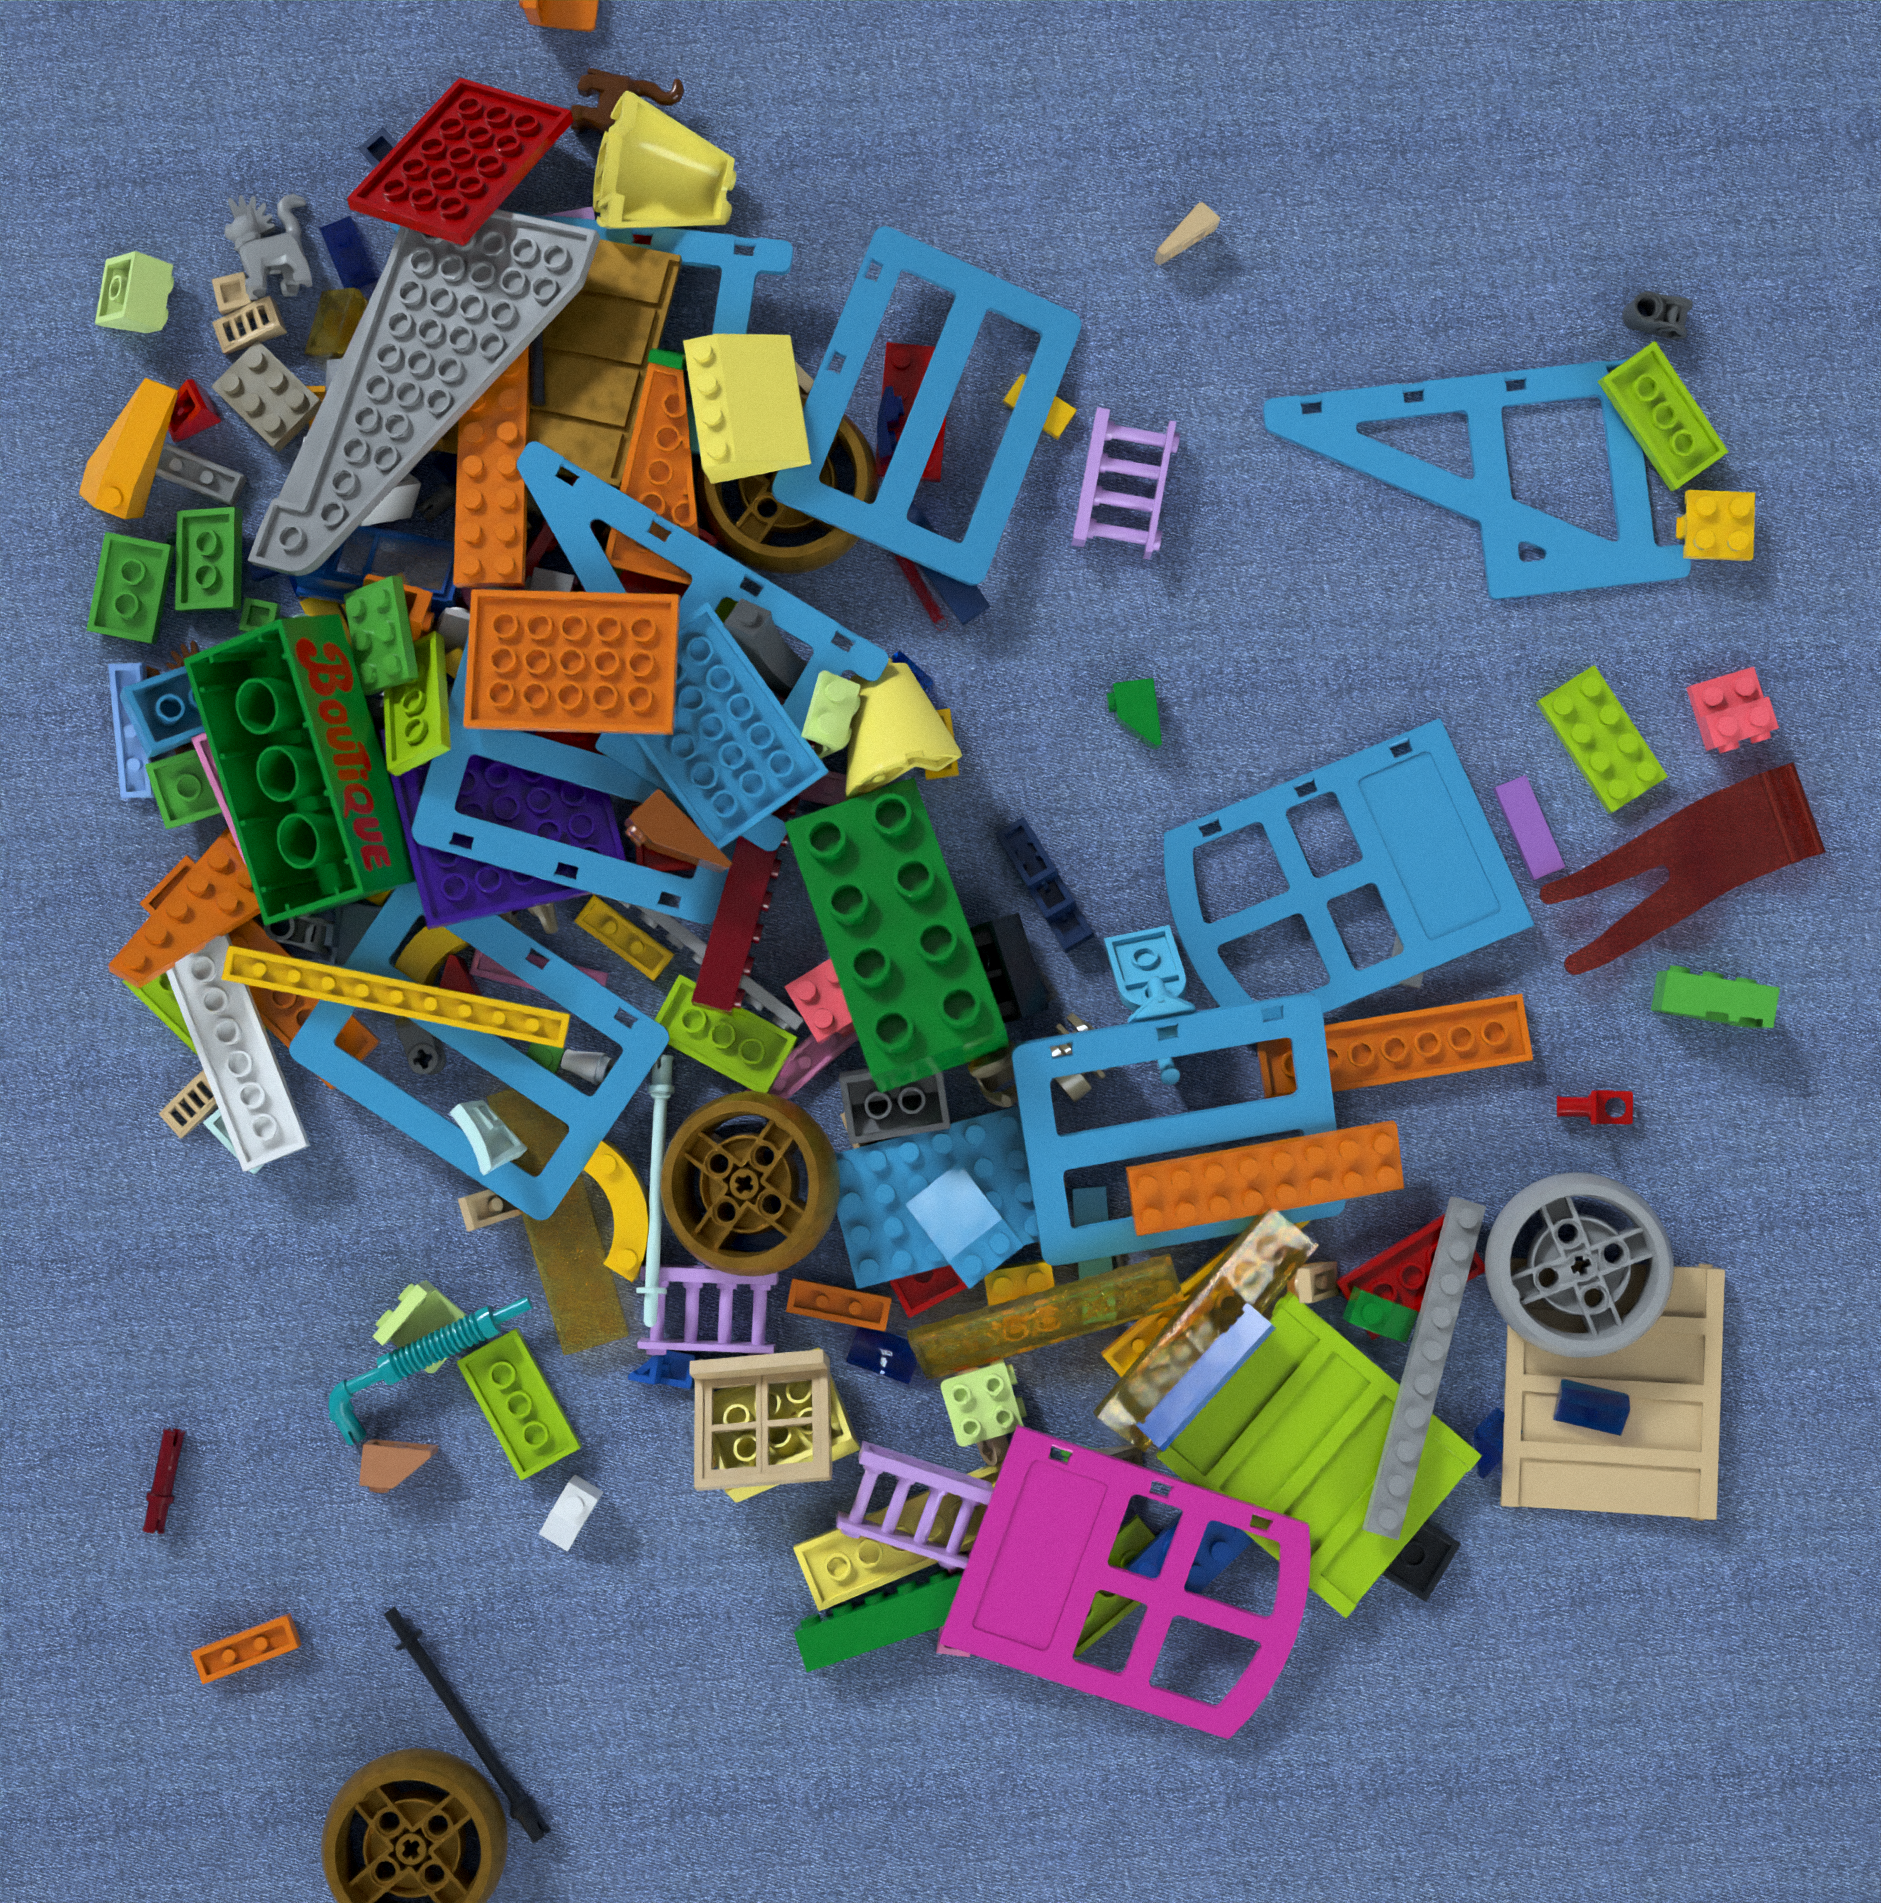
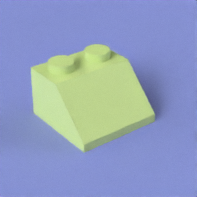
M137 251L106 259L95 324L102 327L141 333L162 330L168 319V309L166 308L168 295L174 285V278L172 276L173 265Z

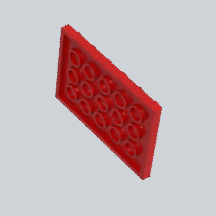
M459 77L346 198L349 208L359 213L464 246L573 123L571 110Z

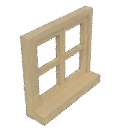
M823 1349L690 1361V1375L695 1379L694 1488L697 1491L832 1480L830 1358ZM812 1381V1417L769 1420V1384ZM756 1386V1421L714 1425V1389ZM812 1425L813 1462L770 1465V1428ZM756 1430V1466L713 1470V1433Z

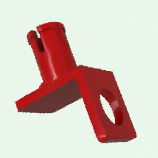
M1592 1090L1588 1097L1557 1096V1117H1588L1591 1125H1630L1633 1123V1092ZM1616 1097L1624 1101L1626 1110L1622 1116L1611 1117L1608 1115L1605 1105L1609 1099Z

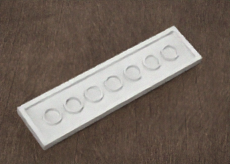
M226 934L223 937L219 935L205 944V948L195 954L192 952L175 963V967L166 971L238 1160L243 1172L311 1145L249 986L221 979L228 945H232L229 934Z

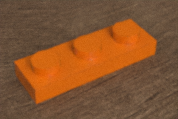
M793 1277L786 1312L885 1332L892 1297Z
M288 1613L193 1650L191 1654L203 1685L297 1649L302 1643L292 1615Z

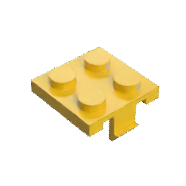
M1687 490L1685 492L1684 504L1686 505V514L1682 517H1677L1676 538L1679 540L1685 539L1683 558L1734 561L1753 560L1755 492Z

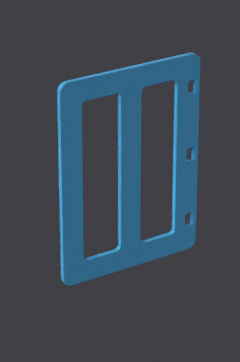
M883 226L878 228L870 241L803 407L812 464L804 465L802 468L794 467L779 470L771 488L773 497L786 506L966 585L976 586L980 584L987 575L1081 330L1080 318L1075 313L891 227ZM871 262L882 267L876 282L865 278ZM901 272H908L951 292L954 295V301L875 502L868 504L821 483L819 475ZM992 311L1036 331L1040 335V342L963 541L956 543L909 522L907 512L985 313ZM834 354L845 359L839 374L828 370Z
M468 635L448 703L451 750L433 758L412 826L414 840L427 847L698 924H709L714 921L729 868L722 873H717L696 866L693 878L685 879L456 812L455 804L468 759L472 755H478L642 804L659 788L687 817L692 818L677 797L610 757L518 730L466 729L463 723ZM453 833L474 838L472 850L450 844ZM738 837L720 850L730 861L732 860ZM558 862L578 868L576 879L555 874ZM661 892L681 897L678 905L679 909L658 903Z
M416 882L394 890L342 968L418 983L394 967L390 961L420 915L424 914ZM499 915L443 926L608 1036L623 1048L621 1056L596 1093L588 1096L497 1035L407 1017L569 1126L568 1134L540 1175L533 1176L512 1161L483 1175L472 1145L461 1127L336 1044L337 1036L357 1007L320 999L292 1040L289 1047L291 1057L536 1220L548 1219L554 1213L600 1142L604 1139L667 1046L670 1038L668 1030L663 1025ZM531 949L550 960L543 969L526 959ZM619 1007L638 1019L631 1028L614 1018L619 1011Z
M1311 993L1289 995L1024 1041L1015 1045L1012 1050L1011 1058L1041 1254L1044 1261L1049 1265L1059 1266L1327 1218L1340 1214L1345 1208V1199L1141 1236H1137L1135 1233L1133 1217L1076 1227L1070 1224L1063 1178L1064 1172L1069 1169L1295 1129L1302 1130V1136L1337 1130L1322 1005L1320 1000ZM1281 1007L1282 1017L1263 1020L1261 1010ZM1176 1025V1036L1158 1039L1156 1028ZM1285 1037L1291 1040L1296 1080V1091L1293 1094L1068 1134H1058L1056 1131L1050 1091V1081L1053 1078ZM1071 1043L1072 1054L1052 1057L1050 1047Z

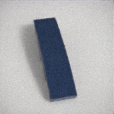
M912 501L907 512L908 521L938 534ZM916 563L924 573L929 584L963 626L990 607L977 586L966 585Z
M1025 817L996 832V837L1065 954L1092 939L1094 934L1076 906L1075 900L1063 883L1056 867Z

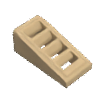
M1199 202L1158 247L1154 262L1160 266L1214 232L1218 227L1220 217L1206 204Z
M271 296L256 300L212 322L224 355L252 346L256 340L263 342L287 333L277 302ZM263 314H267L269 323L264 325L261 317ZM249 319H255L257 329L252 330ZM241 322L246 331V334L241 336L237 325ZM230 326L235 338L231 342H229L224 329Z
M204 1070L159 1113L180 1139H183L218 1108L214 1096L210 1099L200 1088L205 1084L212 1092ZM196 1093L205 1105L201 1108L191 1095ZM185 1101L196 1112L193 1117L181 1105ZM177 1110L187 1121L184 1126L171 1114L173 1111Z

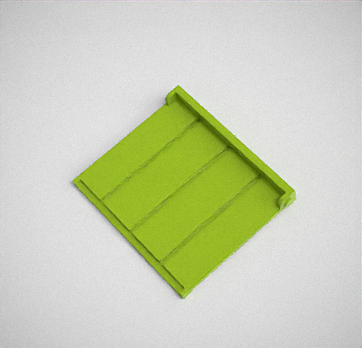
M1288 1291L1275 1304L1272 1312L1273 1317L1269 1320L1276 1329L1164 1452L1160 1450L1156 1457L1186 1482L1307 1522L1309 1525L1311 1551L1308 1587L1343 1617L1347 1618L1356 1608L1359 1600L1466 1472H1469L1482 1455L1432 1413L1399 1540L1362 1529L1400 1385L1306 1304L1299 1303V1298ZM1253 1514L1250 1525L1267 1530L1271 1520ZM1243 1530L1279 1561V1542Z

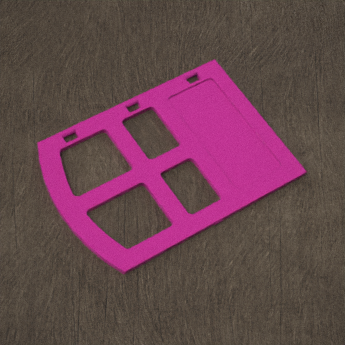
M1017 1424L941 1632L939 1643L1091 1695L1093 1694L1230 1739L1251 1717L1267 1696L1282 1671L1295 1642L1303 1617L1309 1586L1311 1559L1309 1525L1305 1521ZM1051 1446L1070 1452L1068 1461L1064 1462L1049 1457ZM1152 1480L1171 1486L1168 1496L1150 1491ZM1135 1494L1182 1510L1160 1574L1156 1578H1149L1108 1563V1558L1128 1503ZM1253 1514L1271 1520L1267 1530L1250 1525ZM1215 1520L1279 1542V1574L1271 1615L1262 1616L1184 1588L1206 1526L1210 1521ZM1098 1590H1105L1147 1605L1126 1666L1120 1673L1077 1660L1073 1657L1089 1609ZM1180 1615L1260 1643V1647L1240 1679L1217 1705L1152 1685L1149 1682L1174 1616Z

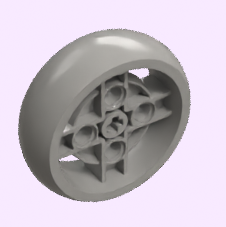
M1570 1172L1549 1176L1532 1183L1516 1194L1505 1205L1497 1216L1488 1237L1485 1253V1274L1488 1289L1497 1310L1520 1337L1530 1344L1556 1355L1588 1358L1614 1353L1631 1345L1646 1334L1656 1323L1667 1305L1674 1280V1256L1668 1233L1654 1209L1637 1192L1606 1176L1593 1173ZM1571 1197H1591L1607 1202L1622 1211L1633 1225L1617 1231L1612 1225L1598 1217L1588 1214H1577ZM1538 1210L1544 1226L1531 1242L1527 1255V1265L1511 1271V1253L1515 1239L1524 1223ZM1569 1223L1573 1227V1236L1570 1240L1562 1242L1558 1238V1229L1563 1224ZM1615 1243L1619 1249L1618 1257L1613 1261L1607 1262L1603 1254L1604 1249L1609 1244ZM1577 1256L1582 1260H1586V1263L1581 1266L1582 1272L1580 1273L1575 1269L1571 1270V1266L1576 1264L1574 1258ZM1646 1259V1274L1641 1292L1632 1307L1620 1318L1614 1303L1621 1297L1628 1285L1631 1264ZM1545 1268H1551L1554 1272V1280L1551 1284L1542 1286L1538 1280L1539 1273ZM1597 1288L1600 1294L1599 1301L1592 1306L1586 1305L1584 1301L1585 1293L1589 1289ZM1541 1299L1545 1304L1558 1312L1571 1316H1581L1587 1332L1571 1333L1551 1328L1536 1319L1524 1305Z

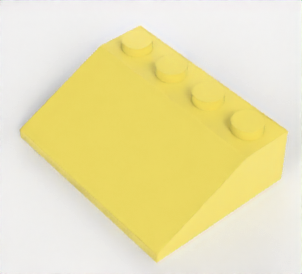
M713 334L683 341L702 468L711 484L812 464L790 335Z
M830 1373L833 1462L860 1450V1445ZM812 1381L769 1384V1420L812 1417ZM756 1386L723 1388L714 1392V1425L756 1421ZM812 1425L769 1429L770 1465L813 1462ZM756 1430L713 1433V1456L717 1468L728 1469L756 1466ZM777 1485L729 1488L724 1490L735 1503H738Z

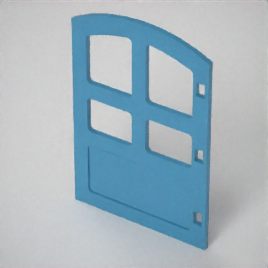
M1441 718L1164 833L1163 864L1167 896L1173 921L1183 948L1197 976L1219 1007L1255 1001L1230 973L1217 952L1218 947L1293 915H1300L1303 918L1329 976V983L1308 992L1320 1000L1323 1014L1384 988H1391L1400 984L1399 982L1535 925ZM1408 741L1411 752L1394 758L1390 748ZM1313 781L1316 791L1299 798L1294 788ZM1326 793H1332L1338 801L1362 855V859L1355 864L1324 877L1316 878L1312 875L1288 821L1286 811ZM1218 820L1221 831L1204 838L1199 828ZM1252 824H1260L1287 881L1288 891L1214 923L1208 924L1204 922L1194 878L1193 850ZM1367 884H1373L1385 906L1402 944L1403 951L1399 955L1368 968L1356 970L1351 963L1328 911L1327 902ZM1281 1007L1261 1010L1263 1020L1282 1017Z

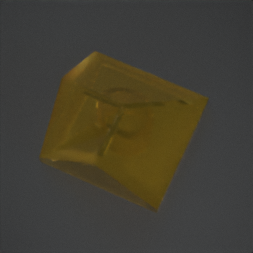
M344 288L322 291L305 348V355H340L346 352L369 303L368 299L359 289Z

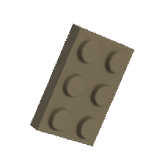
M256 340L211 386L278 453L317 414L322 404V401L259 340Z

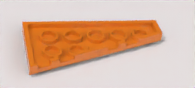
M649 362L620 491L699 538L684 372L680 369ZM655 522L652 523V527L649 530L650 534L664 542L671 534L670 531ZM611 527L605 555L612 568L690 586L692 576Z
M229 827L222 832L108 964L110 972L135 987L141 988L175 967V963L192 952L194 954L205 948V944L219 935L223 937L261 913L247 866L243 862Z

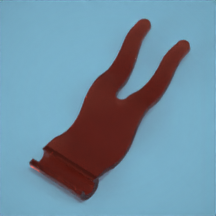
M1794 762L1751 776L1689 804L1592 864L1571 875L1543 885L1539 891V897L1544 904L1551 905L1604 889L1660 865H1664L1669 870V879L1662 887L1631 909L1595 940L1565 958V970L1571 975H1578L1611 962L1693 914L1722 894L1765 874L1800 860L1820 855L1826 851Z

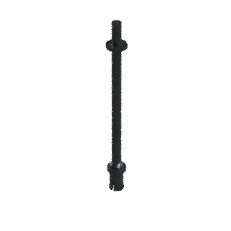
M394 1606L383 1615L401 1640L395 1646V1649L397 1651L404 1648L407 1649L510 1801L511 1811L509 1814L512 1819L517 1818L532 1843L539 1841L545 1836L544 1833L547 1834L551 1828L546 1824L534 1806L536 1801L532 1796L522 1795L417 1640L423 1633L421 1628L412 1632Z

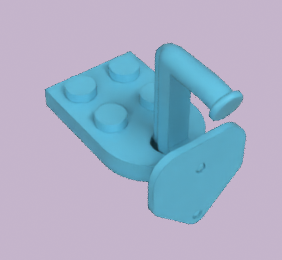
M1170 925L1104 938L1106 953L1120 1000L1128 1009L1134 1012L1128 1018V1023L1197 1012L1194 1004L1183 1000L1187 989L1186 976ZM1176 1025L1156 1028L1158 1039L1177 1035ZM1172 1057L1157 1060L1161 1071V1081L1166 1085H1173L1178 1082L1180 1073L1175 1068Z

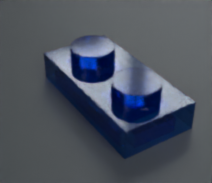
M351 216L319 228L347 293L378 281Z

